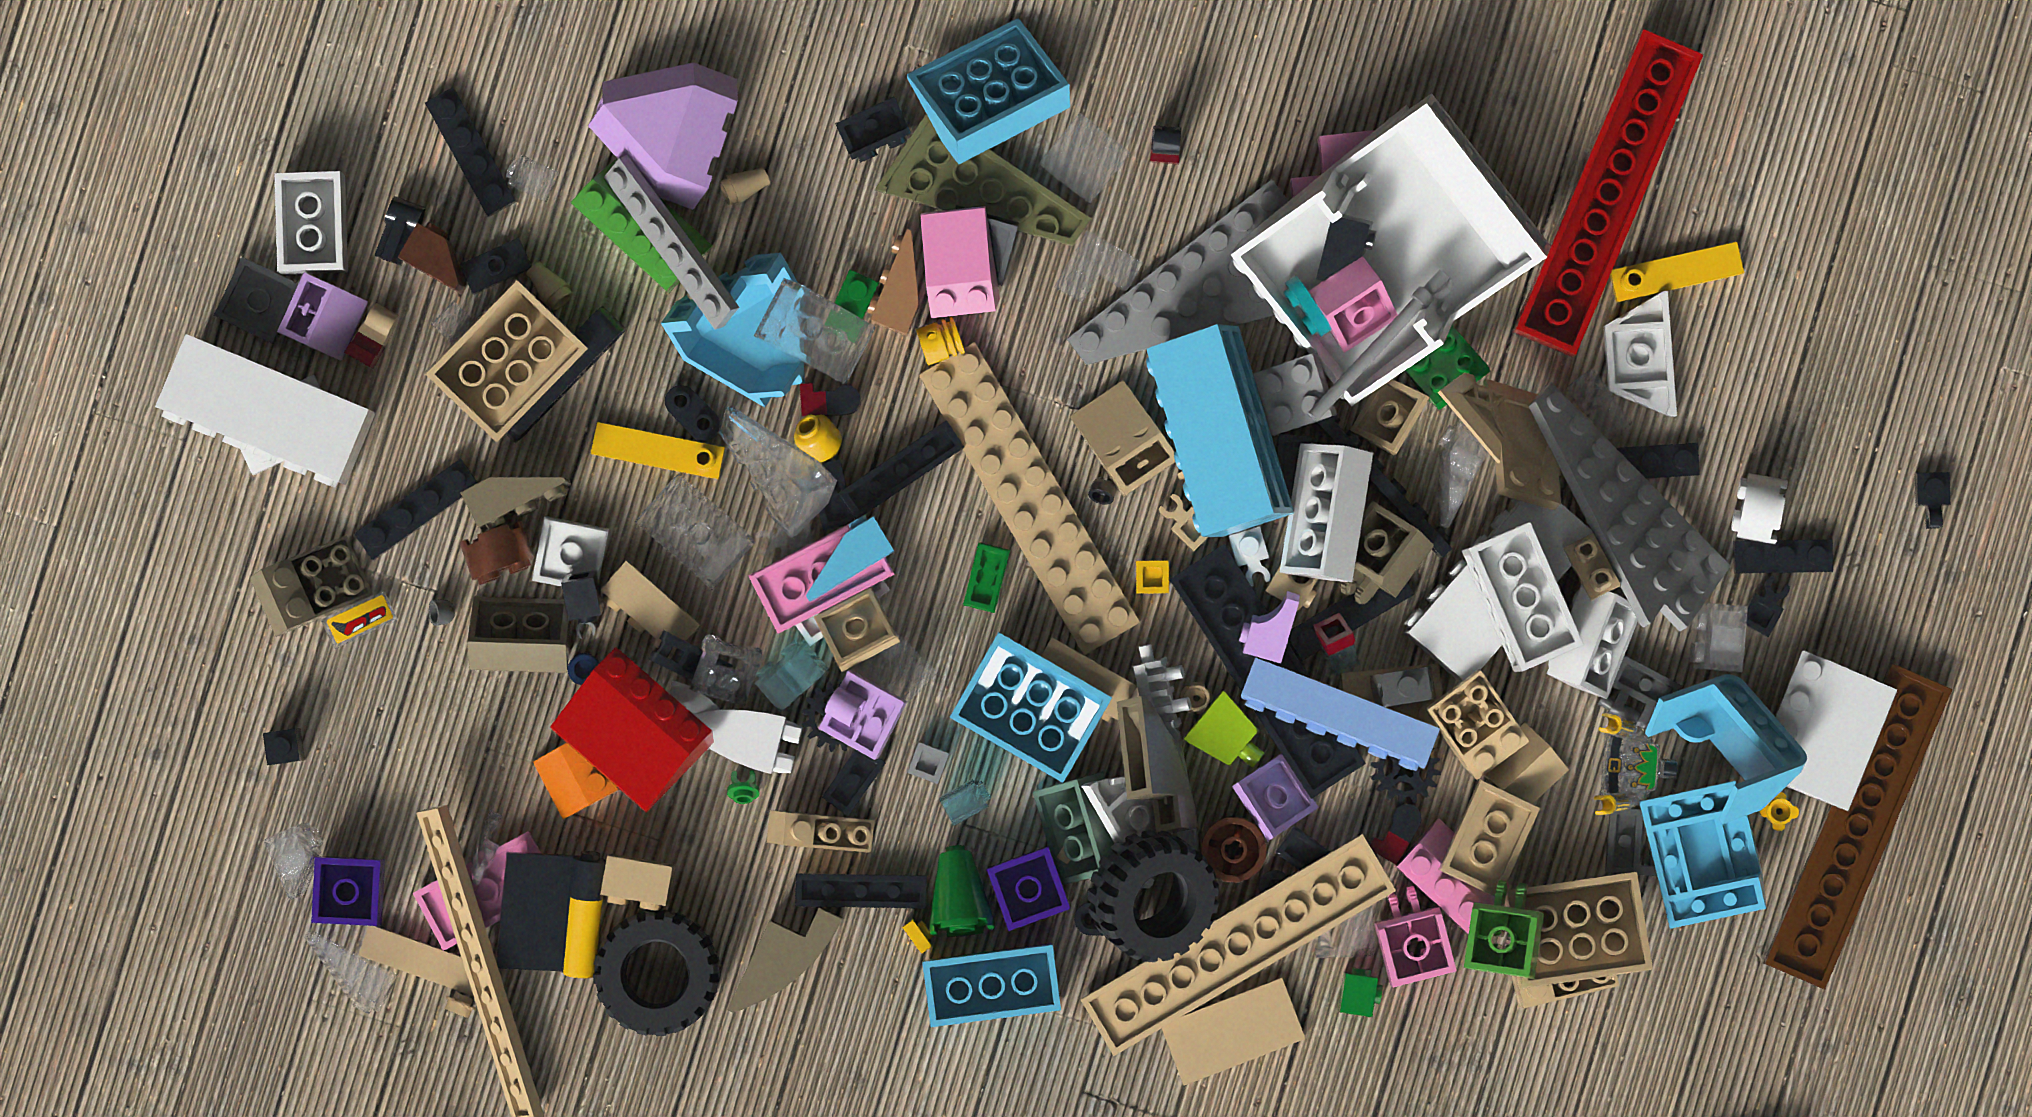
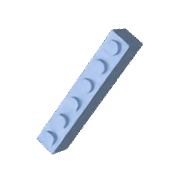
M1256 657L1241 693V699L1246 700L1245 705L1249 708L1263 712L1264 708L1277 712L1275 717L1288 723H1294L1295 719L1307 724L1306 729L1320 735H1325L1326 731L1338 735L1337 741L1345 745L1355 747L1358 743L1369 747L1368 753L1382 759H1386L1387 755L1400 759L1399 765L1417 771L1418 767L1423 769L1426 767L1440 731L1438 727Z

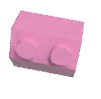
M1363 256L1308 291L1327 319L1332 329L1330 332L1344 353L1390 324L1398 315L1382 280Z

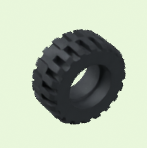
M1154 830L1141 832V837L1133 833L1125 837L1126 842L1123 844L1117 842L1110 847L1112 852L1107 857L1103 855L1098 862L1101 866L1098 872L1093 871L1090 879L1094 886L1088 889V900L1093 903L1089 906V912L1095 920V926L1099 932L1128 956L1136 960L1142 958L1145 962L1154 963L1158 961V958L1163 962L1172 960L1175 953L1183 955L1190 950L1189 946L1193 942L1198 944L1203 938L1201 935L1206 928L1210 929L1214 921L1211 919L1212 913H1217L1219 902L1215 900V896H1219L1220 893L1219 884L1214 881L1216 873L1213 867L1208 864V860L1200 852L1178 836L1175 837L1165 831L1156 833ZM1172 872L1174 887L1165 907L1152 917L1135 920L1133 906L1140 888L1150 878L1161 873Z
M659 909V911L647 910L639 912L618 923L603 939L594 961L595 973L593 974V980L598 991L596 994L599 1002H602L607 1009L606 1013L611 1018H615L620 1023L619 1025L625 1029L634 1030L637 1034L645 1036H666L670 1033L682 1031L691 1024H694L707 1011L714 1000L720 981V960L710 936L701 929L702 927L697 922L691 921L681 913L669 912L668 910ZM664 942L670 944L683 955L688 968L686 985L682 992L671 1001L665 1003L646 1002L640 999L628 984L626 975L628 961L634 951L646 943Z

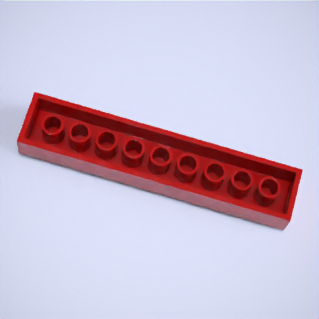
M1645 29L1638 34L1552 236L1548 256L1541 262L1512 330L1513 333L1569 357L1577 354L1704 54Z

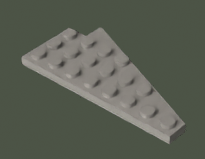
M1271 179L1067 338V341L1084 363L1090 365L1140 352L1216 324L1238 326L1275 316L1273 307L1266 298L1262 299L1256 293L1253 282L1246 273L1243 274L1236 268L1231 254L1237 243L1289 200Z
M1552 382L1548 383L1541 389L1528 407L1592 532L1618 578L1639 624L1643 628L1651 624L1660 611L1679 631H1682L1689 626L1731 567L1730 564Z

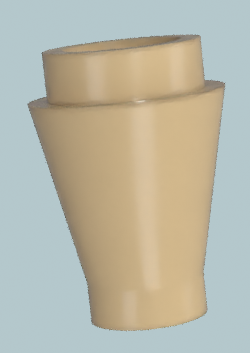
M760 167L755 170L725 175V179L719 181V185L728 205L734 203L739 205L763 187L770 185V181L765 169Z
M537 262L527 271L526 275L531 279L546 307L550 306L553 310H557L564 306L573 296L570 284L546 268L542 262Z

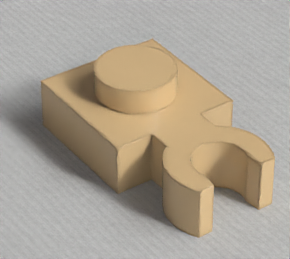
M1172 494L1170 498L1176 503V510L1168 512L1162 506L1158 510L1163 517L1174 519L1177 522L1171 530L1194 552L1208 537H1202L1201 532L1199 533L1193 524L1192 516L1195 514L1193 506L1186 512L1183 509L1181 498L1176 494Z

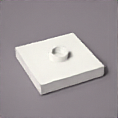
M545 516L532 581L562 587L561 582L565 575L597 570L599 580L609 529Z

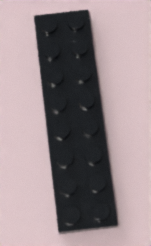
M1223 544L1169 579V581L1242 692L1256 657L1243 653L1244 642L1239 641L1244 622L1250 624L1252 615L1262 616L1268 614V611ZM1288 642L1281 663L1256 657L1310 678ZM1264 708L1263 712L1253 709L1311 799L1366 764L1356 747H1351L1337 741L1338 735L1327 731L1325 735H1320L1306 729L1307 724L1295 719L1294 723H1288L1275 717L1277 712Z

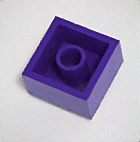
M1048 846L987 868L1009 931L1071 909Z
M315 857L311 923L363 926L382 925L385 859Z

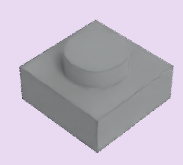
M918 742L907 773L938 784L949 753Z

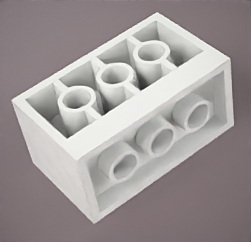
M1531 522L1522 524L1462 550L1514 672L1525 671L1584 645Z

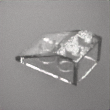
M783 278L754 336L846 385L876 327L804 285Z
M1461 421L1453 426L1449 425L1446 427L1437 443L1442 446L1439 452L1438 526L1442 529L1448 528L1451 525L1488 453Z
M679 473L635 520L644 531L711 590L720 583L756 543L739 524Z

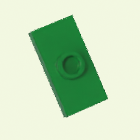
M978 542L963 606L995 613L1010 553L1009 549Z

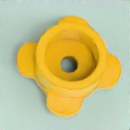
M1780 792L1766 807L1759 811L1762 817H1766L1772 823V828L1776 831L1784 830L1785 824L1799 815L1798 807L1792 806L1786 800V794ZM1778 808L1782 810L1780 815L1776 813Z

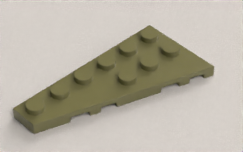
M927 114L875 188V191L942 210H953L956 205L965 208L986 206L987 214L1019 222L1017 231L1069 246L1075 244L1091 220L1089 216L990 149L958 164L942 143Z

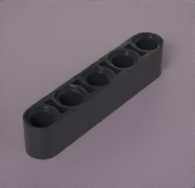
M604 306L596 310L574 333L588 349L506 432V435L513 442L517 443L625 332L626 328Z

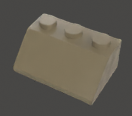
M474 596L467 639L469 670L567 673L570 654L571 621L568 619L565 600Z

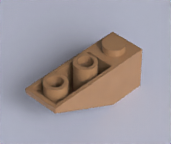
M907 229L904 236L898 234L891 252L895 253L896 257L892 266L886 264L879 281L884 284L880 296L874 294L867 313L872 314L870 319L872 323L904 336H908L919 309L912 232Z

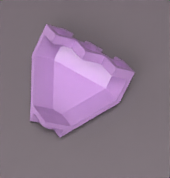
M693 62L602 82L603 97L598 103L595 116L588 124L589 128L617 158L628 155L658 197L693 210L709 188L712 176L708 175L707 172L714 157L719 158L727 135V132L723 131L722 127L727 113L734 114L738 102L737 79Z

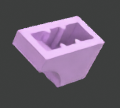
M1287 591L1283 601L1275 610L1262 616L1252 615L1250 624L1244 622L1239 638L1240 642H1244L1243 653L1277 663L1282 662L1299 605V594Z

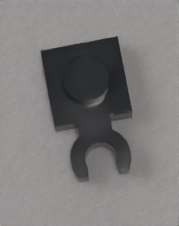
M1773 576L1768 577L1764 582L1763 597L1754 593L1738 621L1766 638L1770 636L1784 610L1776 605L1779 599L1785 598L1790 591V586L1785 584L1781 592H1773L1771 588L1775 580Z

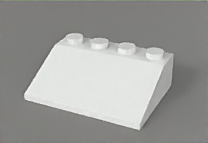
M1802 651L1776 715L1777 720L1807 754V761L1802 772L1786 787L1849 811L1897 689L1839 664Z

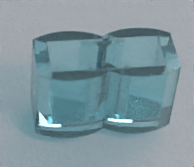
M794 639L780 652L784 657L774 665L769 661L756 673L759 679L755 684L779 712L784 711L830 670L805 640L798 643Z
M973 778L939 797L943 808L954 826L988 808L989 806L986 801L991 799L983 781L976 783Z

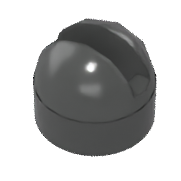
M444 599L430 601L428 612L430 621L434 626L448 624L454 619L455 612H450V609L454 607L453 603Z

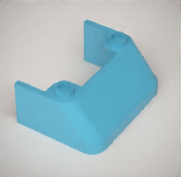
M1724 674L1660 697L1645 731V734L1651 737L1674 728L1682 738L1689 742L1697 743L1710 739L1745 781L1733 786L1719 818L1722 824L1762 810L1802 772L1807 761V754L1750 687L1741 678L1731 674Z

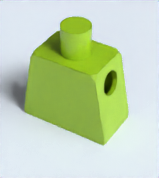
M1221 691L1207 711L1203 713L1183 738L1187 743L1228 766L1238 756L1253 768L1264 755V752L1250 741L1258 732V729L1224 691Z

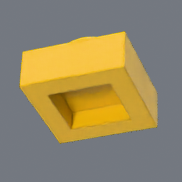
M1169 560L1136 561V594L1169 593Z
M913 918L902 927L921 954L932 947L930 939L934 936L930 934L929 928L923 921L917 924Z

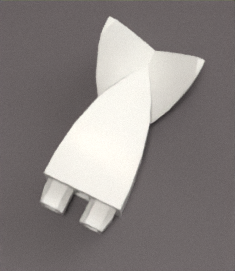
M672 681L670 694L713 731L714 743L707 750L710 749L731 761L765 773L773 774V771L778 773L792 772L795 756L780 753L779 748L781 740L799 744L802 726L787 721V717L749 710H719L708 697L693 687Z

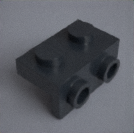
M894 96L835 123L852 160L858 158L860 163L877 156L876 149L888 144L889 149H892L907 142L905 136L911 134Z

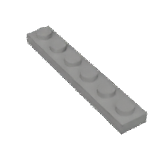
M626 155L618 158L604 176V179L713 328L716 330L724 327L740 307L630 157Z

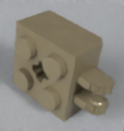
M1372 501L1363 513L1352 582H1342L1340 586L1341 592L1345 595H1351L1356 591L1354 595L1355 601L1359 604L1368 603L1379 588L1396 598L1434 545L1420 530Z

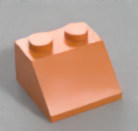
M568 743L533 761L563 820L620 790Z

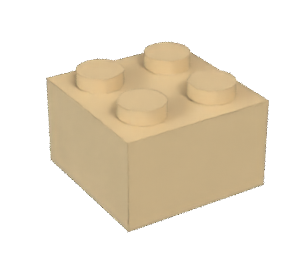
M617 854L607 855L600 895L608 896L607 902L627 905L630 900L640 901V908L659 911L662 905L670 904L676 865Z

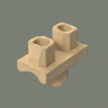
M1594 533L1563 548L1590 601L1621 586Z

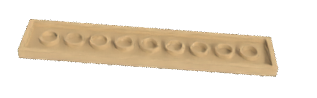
M974 342L964 348V354L957 352V356H950L949 359L941 361L919 374V377L945 421H948L965 447L962 449L1081 652L1083 655H1086L1137 625L1140 621Z
M1362 833L1214 920L1210 929L1206 928L1201 934L1203 936L1202 940L1198 944L1193 942L1189 946L1190 950L1185 954L1175 953L1174 959L1164 962L1160 958L1155 963L1144 961L1081 998V1002L1113 1056L1382 900L1395 892L1396 889Z

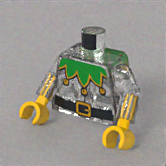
M1609 713L1602 714V716L1608 718V726L1606 728L1599 727V731L1604 733L1600 795L1594 796V800H1601L1603 807L1601 811H1595L1596 815L1612 814L1614 811L1631 809L1640 804V801L1647 800L1651 791L1657 790L1658 778L1676 779L1677 759L1659 758L1660 745L1654 744L1653 737H1648L1645 734L1646 730L1635 722L1621 719L1619 716Z

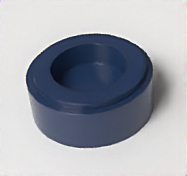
M588 653L575 655L568 664L569 677L574 683L582 685L593 669L600 663L599 660Z

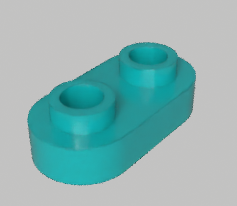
M1295 275L1285 282L1287 289L1283 293L1293 308L1299 306L1305 317L1301 320L1309 333L1313 335L1317 332L1322 337L1332 329L1327 319L1301 280Z

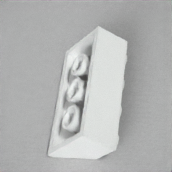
M1300 444L1291 498L1294 514L1288 517L1280 573L1329 581L1352 582L1371 471L1372 452L1344 445Z

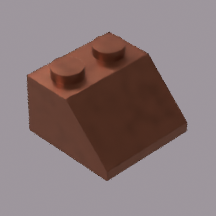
M430 222L425 227L417 223L398 258L456 292L463 294L465 286L454 246L447 240L449 234Z

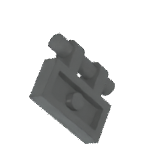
M1624 655L1612 686L1619 690L1615 699L1611 696H1608L1607 699L1600 697L1598 705L1607 709L1609 714L1619 715L1634 723L1635 728L1643 731L1647 729L1659 698L1679 691L1682 685ZM1629 696L1645 703L1641 712L1625 704Z

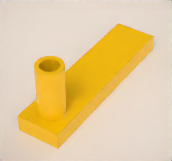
M1733 242L1613 269L1610 279L1615 300L1618 303L1658 294L1663 291L1676 290L1744 274L1738 243Z
M600 422L596 424L591 449L592 455L717 480L720 478L725 447Z

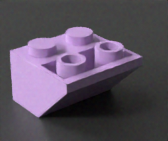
M304 272L277 332L342 361L345 356L344 352L355 334L368 301Z

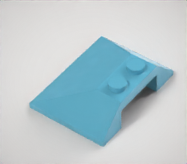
M1736 780L1640 801L1670 929L1767 908L1763 873L1749 815L1725 824L1719 821L1733 786L1737 784Z

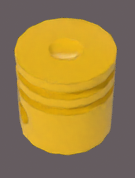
M953 316L949 317L947 322L945 319L941 320V324L934 322L916 328L928 366L949 359L951 354L955 357L957 352L965 353Z

